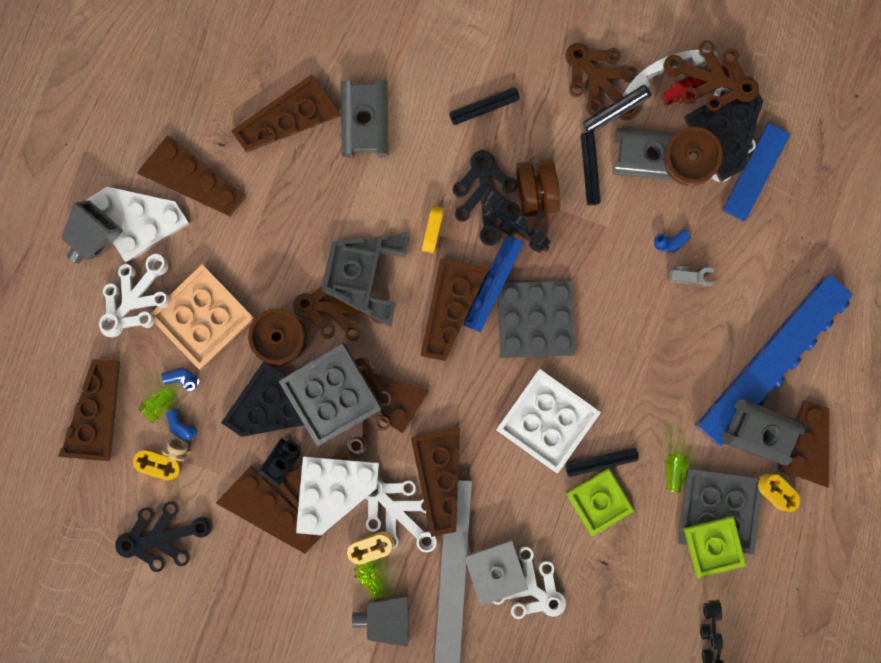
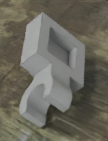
M676 266L675 270L668 272L667 282L698 284L703 287L713 285V282H707L703 278L705 273L714 272V269L710 267L703 268L699 272H690V267Z

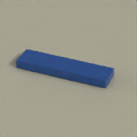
M770 123L766 124L755 149L746 163L745 169L742 170L722 209L723 212L742 222L746 221L790 133Z
M505 237L463 326L481 333L524 242L516 238Z

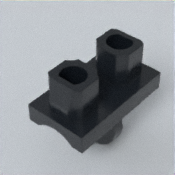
M281 438L257 473L268 478L277 488L300 456V446L291 439L285 441Z

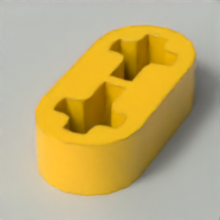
M432 205L422 251L433 254L435 252L444 214L443 207Z
M151 450L139 451L133 458V465L137 471L163 480L177 478L182 470L179 461L172 460L168 456ZM149 455L148 460L156 462L155 466L146 465L144 468L140 458ZM171 462L175 472L170 473L169 476L166 475L167 470L160 468V464L169 465Z
M766 473L760 477L758 482L759 491L777 509L785 512H794L798 509L800 505L799 494L781 476Z
M382 531L357 539L348 548V558L354 564L359 565L385 557L394 548V538L390 533ZM380 539L382 542H387V546L385 547V549L383 548V546L374 548V545H376L380 541ZM357 546L359 550L368 549L362 556L355 553Z

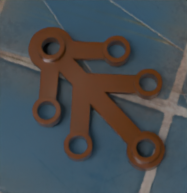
M708 40L700 44L698 53L701 57H704L710 71L686 64L678 55H670L664 61L663 71L669 77H677L680 74H684L707 82L696 88H686L682 94V101L685 104H693L696 99L721 87L731 90L720 97L713 95L708 98L706 109L714 113L722 106L737 99L742 102H750L759 93L757 81L752 77L745 76L738 62L739 53L733 48L727 49L724 52L722 61L730 67L735 80L725 76L714 54L715 46ZM709 46L711 51L709 53H705L702 50V47ZM729 53L733 54L735 60H728L726 55ZM676 61L679 66L672 68L669 63ZM742 86H750L751 91L744 92ZM687 92L693 93L694 99H687L685 94ZM712 100L717 101L718 107H711L709 102Z
M574 43L567 48L565 53L566 62L572 67V83L569 87V93L575 98L583 94L584 85L581 82L583 69L589 75V97L586 112L593 116L601 110L599 87L613 102L623 97L607 79L624 80L630 83L637 76L638 72L633 66H627L624 69L596 68L591 61H606L608 64L614 65L621 57L620 51L616 48H610L608 51H589L584 44ZM576 51L581 52L582 58H575L573 53ZM615 53L617 59L611 60L608 54ZM632 71L634 77L628 78L625 72ZM579 86L581 92L574 93L572 87ZM592 103L596 104L598 110L591 111L589 105ZM638 106L634 107L632 112H626L621 115L620 118L625 121L632 120L638 112Z
M322 287L313 294L304 293L295 298L293 302L294 312L299 317L310 318L319 328L321 336L325 339H330L335 335V327L331 322H325L318 312L329 313L343 329L346 338L350 341H355L360 337V329L356 324H351L343 314L369 316L336 298H333L330 302H320L328 295L322 291ZM303 302L310 303L307 308L301 307V304ZM371 317L375 323L382 324V322ZM330 327L332 331L326 334L323 332V329ZM355 329L357 334L351 336L348 334V331Z
M367 358L356 359L357 365L365 368L366 373L364 376L372 390L377 394L381 405H389L393 400V395L389 390H385L374 377L375 367L373 363ZM381 394H387L389 396V401L383 402L381 400ZM381 410L371 415L375 420V426L378 430L385 431L390 427V417L383 414ZM379 419H385L387 421V426H381L379 424ZM364 420L353 426V435L347 442L349 451L356 455L362 454L369 445L367 437L363 434ZM353 441L360 442L361 448H354Z

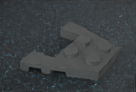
M400 233V236L391 237L383 235L379 236V238L367 240L359 238L332 242L322 291L387 326H392L396 302L371 298L380 253L406 257L410 233Z

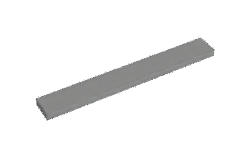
M458 480L457 532L443 535L435 663H460L466 577L464 556L467 555L472 480Z

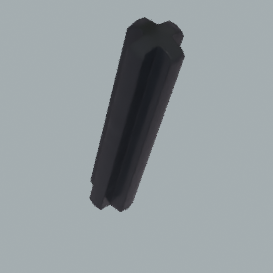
M642 85L583 122L586 131L592 133L651 98L650 89L646 85Z
M512 87L453 110L449 113L450 120L453 125H457L514 103L520 98L516 87Z
M588 132L581 135L587 205L596 206L600 204L601 198L595 134Z
M630 448L566 463L565 470L567 475L572 477L636 462L639 460V455L636 448Z

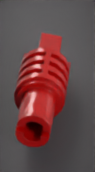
M722 65L721 68L725 76L730 78L726 66ZM690 76L671 84V89L663 92L662 100L665 106L677 101L682 104L684 103L682 101V94L686 88H696L707 82ZM687 92L685 94L687 99H694L693 93Z

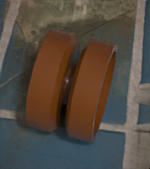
M689 127L680 130L671 138L664 151L663 163L666 173L673 181L682 186L695 187L704 184L717 173L722 163L723 150L717 137L704 128ZM692 152L697 154L695 161L689 159L688 155H691Z
M551 157L538 160L536 165L537 176H535L534 167L530 161L516 163L518 192L524 218L537 216L539 212V199L542 209L546 214L560 211L559 181Z
M270 309L263 311L255 317L249 327L248 341L250 349L256 357L266 363L284 365L292 363L301 356L306 348L307 333L304 324L295 315L286 310ZM276 332L281 334V339L278 342L273 340L276 337Z

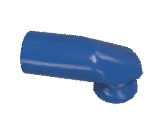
M682 229L674 237L658 234L654 238V246L659 251L674 253L691 236L685 229Z
M186 368L162 373V380L165 385L179 382L187 391L195 390L199 383L197 376Z
M178 409L165 412L172 434L183 440H190L197 436V428L194 425L187 426L181 422Z

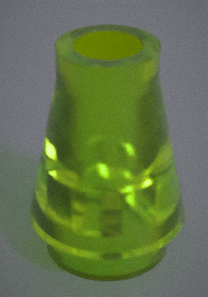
M164 386L161 390L141 402L142 406L138 410L153 423L156 419L159 420L175 395Z
M668 454L667 460H664L667 491L681 492L689 467L687 456Z
M370 561L359 564L354 568V577L370 594L373 600L385 594L377 564H373Z

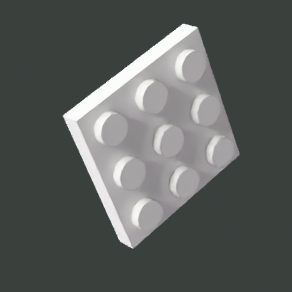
M538 369L496 430L558 474L601 412L541 369Z

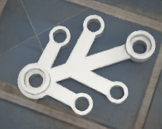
M159 254L149 256L146 260V269L148 271L133 290L132 279L136 275L135 268L129 264L120 266L118 274L121 277L122 304L118 309L116 307V299L121 294L120 288L114 284H107L103 289V294L106 297V314L101 317L99 327L105 336L116 337L121 334L124 328L142 326L150 328L153 326L155 318L148 312L144 311L138 316L126 317V315L133 309L150 306L166 308L170 304V297L164 292L141 297L157 276L167 272L168 261L166 258ZM162 263L161 267L157 270V265ZM130 269L129 274L125 276V271ZM114 288V293L109 295L110 290ZM164 296V301L159 304V299ZM146 316H148V322L144 324L143 320ZM115 322V326L111 329V324Z
M378 477V491L366 497L368 500L367 529L371 532H376L381 527V520L378 518L379 501L386 508V532L390 533L396 540L393 549L399 544V538L396 535L397 519L417 539L416 543L419 550L422 552L434 550L437 544L436 537H431L430 531L424 532L404 512L421 511L426 513V510L421 506L424 500L393 501L386 494L403 493L406 496H411L416 491L415 483L411 480L404 481L403 483H384ZM407 483L413 486V491L410 493L404 490V485ZM372 519L377 520L378 527L371 528L369 521ZM430 537L432 542L426 546L422 543V539Z
M527 546L519 549L518 557L522 561L528 590L502 598L499 601H493L492 603L499 605L507 599L532 595L539 601L524 605L516 602L511 606V614L514 618L521 619L526 614L543 611L548 616H558L565 610L566 601L564 596L555 589L553 579L554 566L550 561H542L539 565V572L544 576L545 592L537 587L532 564L534 554L532 549ZM524 550L530 551V557L527 559L521 557V553ZM549 564L551 571L544 573L542 571L543 565ZM551 600L558 601L556 608L549 607ZM517 606L523 608V612L520 615L514 613V608Z

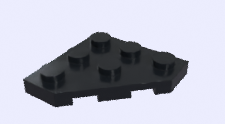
M742 86L744 92L751 91L750 86ZM759 93L750 102H742L737 99L722 106L714 113L709 112L705 104L684 117L689 127L704 128L712 132L720 141L723 155L722 163L716 173L720 182L745 169L747 155L757 126L758 115L763 104V99ZM712 100L709 102L711 107H718L717 101Z
M264 361L221 422L240 437L304 425L279 383L281 379L287 376Z

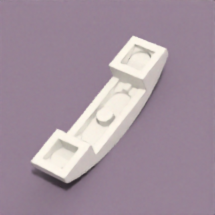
M698 50L673 54L680 56L683 62L698 68L707 66L704 57L699 55ZM703 50L705 53L710 52V50ZM714 51L716 58H718L717 51ZM667 57L653 63L637 75L622 96H626L642 85H646L649 88L648 80L664 73L663 64ZM676 61L669 63L672 68L679 66Z

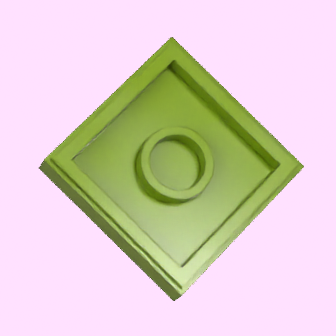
M609 468L604 469L566 492L567 497L592 537L635 511Z
M731 515L683 528L696 578L746 566L734 516Z

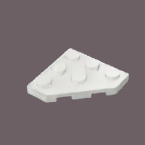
M111 187L102 189L86 200H90L123 229V232L113 244L126 263H129L190 224L175 201Z
M304 456L296 533L314 535L325 533L377 489L379 463Z

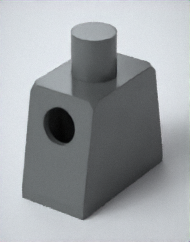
M90 200L74 203L62 233V240L71 247L67 258L74 263H80L83 258L89 260L101 256L119 237L123 229Z
M408 594L368 600L367 612L352 613V628H367V640L408 646Z

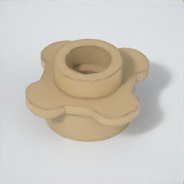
M175 437L167 442V447L162 449V454L172 460L184 461L185 455L190 453L191 448L185 440Z

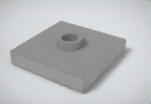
M512 540L464 556L480 606L528 590Z

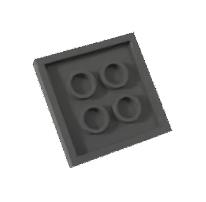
M572 281L504 283L498 295L500 358L575 356Z
M345 343L279 381L317 447L383 409Z
M687 468L677 543L687 545L683 531L684 527L732 515L734 516L743 553L754 554L762 496L758 488L760 478Z

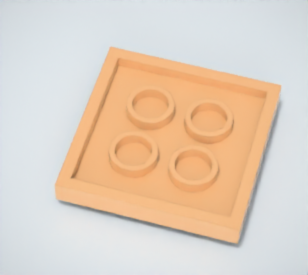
M203 264L169 295L170 304L166 308L157 307L150 313L155 318L154 323L199 370H202L255 319Z

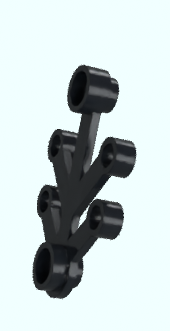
M485 150L475 152L470 160L471 169L460 182L454 184L453 194L458 198L464 197L468 191L467 187L478 175L480 186L463 206L456 209L455 218L459 222L467 221L473 208L480 200L482 203V197L487 189L494 191L504 199L501 207L505 211H507L508 206H514L516 212L510 215L515 217L519 212V206L515 202H510L490 185L489 175L502 184V189L505 193H513L516 190V180L507 177L494 166L495 159L490 152ZM481 159L486 160L487 166L480 167L478 161ZM511 181L514 184L513 189H506L505 183ZM463 186L465 188L464 193L458 194L455 190L456 187ZM482 206L483 228L480 231L479 238L482 244L493 246L499 240V231L493 226V221L483 215L486 209ZM460 210H465L467 212V216L465 218H460L458 216V212ZM487 232H491L494 235V239L488 241L484 235Z
M487 189L481 203L486 209L483 215L493 222H496L497 219L502 220L499 226L501 231L508 235H512L515 232L530 242L528 246L538 253L542 251L548 252L551 241L536 229H532L529 232L528 225L530 222L520 215H516L513 218L501 207L504 199L494 191Z
M170 501L164 504L162 508L163 513L151 533L140 537L146 524L155 517L154 510L150 507H145L138 512L139 519L132 530L121 534L117 538L115 548L122 557L131 558L136 556L149 564L153 572L163 570L166 566V561L161 556L155 557L142 548L144 546L152 545L172 557L176 565L185 566L190 561L189 552L179 550L167 541L195 535L199 538L206 537L213 529L211 520L207 517H199L192 522V525L164 531L172 517L179 512V505L174 501ZM169 504L175 507V512L173 514H170L167 511V506ZM145 510L150 512L148 520L143 518ZM198 523L204 524V532L197 530ZM125 541L131 543L130 550L124 548ZM179 554H184L186 556V561L184 563L178 560ZM155 560L161 561V568H156L154 566Z
M708 600L707 603H703V614L705 619H709L710 624H700V636L702 640H707L709 649L702 650L703 663H724L723 660H720L723 639L721 633H716L715 621L722 620L720 600Z

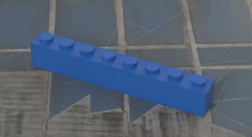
M827 275L822 277L694 426L713 443L723 446L722 432L723 430L728 431L737 408L733 407L734 404L740 399H745L762 406L769 398L768 392L773 387L776 389L785 380L783 375L789 368L793 370L802 360L800 355L805 350L809 351L818 342L816 337L821 331L826 332L833 325L834 321L832 318L838 312L841 314L850 305L848 300L853 294L833 276Z

